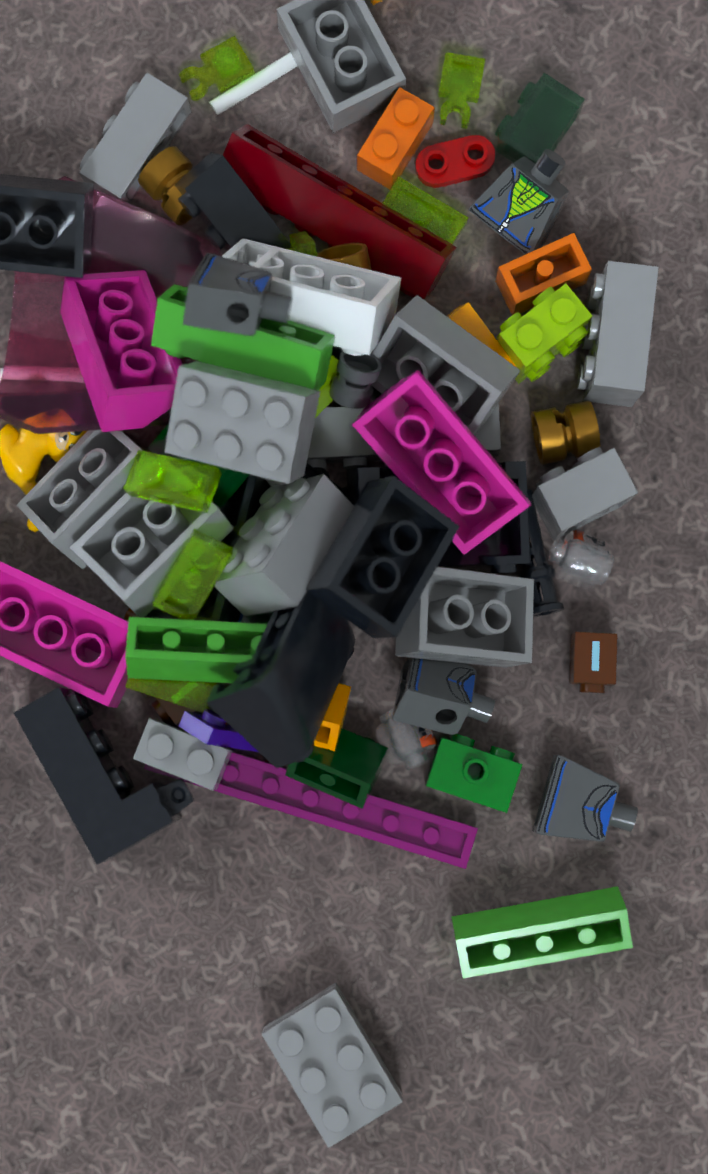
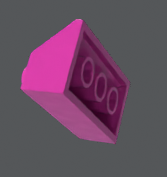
M146 270L85 274L83 278L64 277L60 313L102 432L144 428L172 408L179 366H182L180 358L167 354L164 349L151 346L157 298Z
M419 370L387 389L365 407L352 424L402 483L460 526L452 542L464 555L531 505L527 497Z
M0 561V656L107 707L118 708L131 678H128L125 659L129 621Z

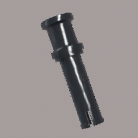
M527 490V499L531 502V505L528 507V525L532 548H530L529 543L530 563L522 564L524 570L520 572L519 577L534 579L533 617H540L564 610V605L558 602L553 580L557 575L556 570L547 563L541 529L532 498L533 492L532 490ZM540 585H541V590H542L543 599H544L543 601H542V596H541V592H540Z

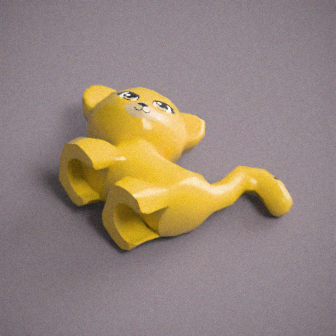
M63 412L52 420L45 419L48 415L47 413L25 423L19 430L11 423L5 425L0 430V457L9 480L19 486L23 493L27 495L37 484L35 480L44 456L49 454L55 462H58L89 429L77 430ZM28 519L27 527L33 532L39 531Z

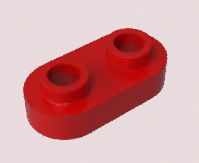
M470 135L425 147L418 154L415 166L416 175L424 185L432 188L480 178L491 171L495 161V149L487 138L480 135ZM479 150L483 156L480 159L474 160L469 157L468 152ZM433 159H438L443 163V166L440 169H433L428 163Z

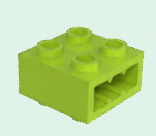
M567 283L556 291L552 286L547 288L533 300L534 307L528 313L522 316L520 312H517L499 327L501 332L496 337L497 341L516 367L521 370L515 378L518 384L527 377L531 382L536 381L551 368L549 364L556 358L555 356L558 353L564 358L567 357L583 343L582 339L589 333L586 327L592 318V314Z

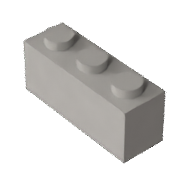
M149 73L145 74L140 83L136 81L131 85L125 97L126 104L118 116L114 114L108 119L102 132L103 138L95 149L90 148L85 153L80 163L81 170L79 173L84 182L94 183V191L127 207L141 188L138 178L144 167L158 153L169 146L191 113L188 97Z

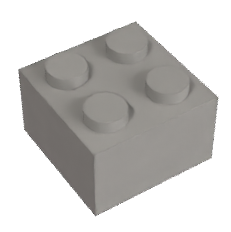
M600 447L595 448L578 458L579 462L575 463L572 469L565 472L563 466H560L540 477L541 481L536 483L537 488L532 498L553 541L626 505L638 494L615 448L604 453Z

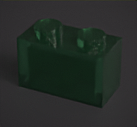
M543 73L536 84L530 81L524 88L517 101L521 106L514 117L507 114L495 132V136L498 137L496 151L513 163L523 156L536 163L545 149L552 151L556 149L581 113L585 99L546 73Z

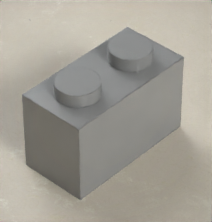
M149 718L133 759L214 791L219 787L233 750L227 747L207 745L184 730Z

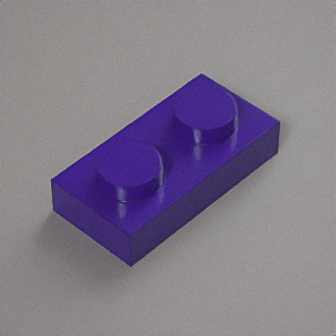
M204 709L203 714L184 712L178 727L205 744L258 752L215 711Z

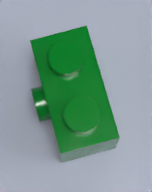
M459 734L450 735L449 740L440 738L425 786L507 813L523 765L513 761L515 753L495 746H491L489 753L473 748L474 739Z

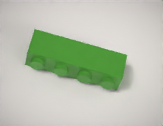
M174 284L158 297L151 346L164 349L170 356L177 358L188 357L203 363L319 390L326 382L335 340L334 334L290 320L286 324L263 318L256 334L253 336L183 325V317L188 288Z
M129 617L125 655L128 678L233 683L238 678V675L234 672L236 664L252 659L267 624Z
M618 886L452 916L463 978L633 948L627 908Z

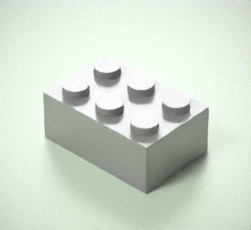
M294 0L277 8L278 30L333 133L387 107L399 87L405 90L406 77L365 0Z
M608 261L602 273L595 274L593 285L590 284L587 296V309L593 310L589 325L586 327L589 333L582 339V349L589 350V353L585 357L584 365H580L577 389L584 390L583 401L632 407L644 393L659 267Z
M416 295L395 315L374 350L373 355L380 360L382 366L377 381L371 385L383 394L392 385L419 370L472 434L476 436L521 370Z
M199 361L179 366L164 453L290 484L303 477L305 473L320 391Z
M101 428L89 429L16 506L56 548L83 570L87 565L70 547L156 463L121 430L102 432Z
M162 457L70 548L139 617L144 618L234 528L213 502Z
M324 474L307 479L299 478L293 483L282 486L274 485L266 490L259 500L261 505L255 515L246 521L239 530V540L233 549L229 550L218 563L220 569L211 581V584L244 616L297 607L307 592L306 588L354 509L355 506Z
M437 567L396 637L395 656L503 668L532 663L534 579Z
M334 983L264 1026L261 1035L328 1148L403 1102L402 1092L337 983Z

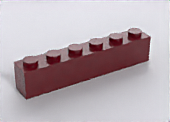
M249 124L232 132L223 156L266 212L285 217L294 223V227L298 231L306 235L317 236L327 242L329 248L349 243L366 244L371 270L400 277V290L408 296L415 297L418 295L425 299L435 289L457 248L456 246Z

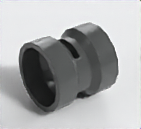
M341 352L337 364L339 374L333 377L329 390L331 398L338 404L351 409H361L368 406L373 394L371 384L377 381L381 370L380 360L371 353L370 355L355 356Z

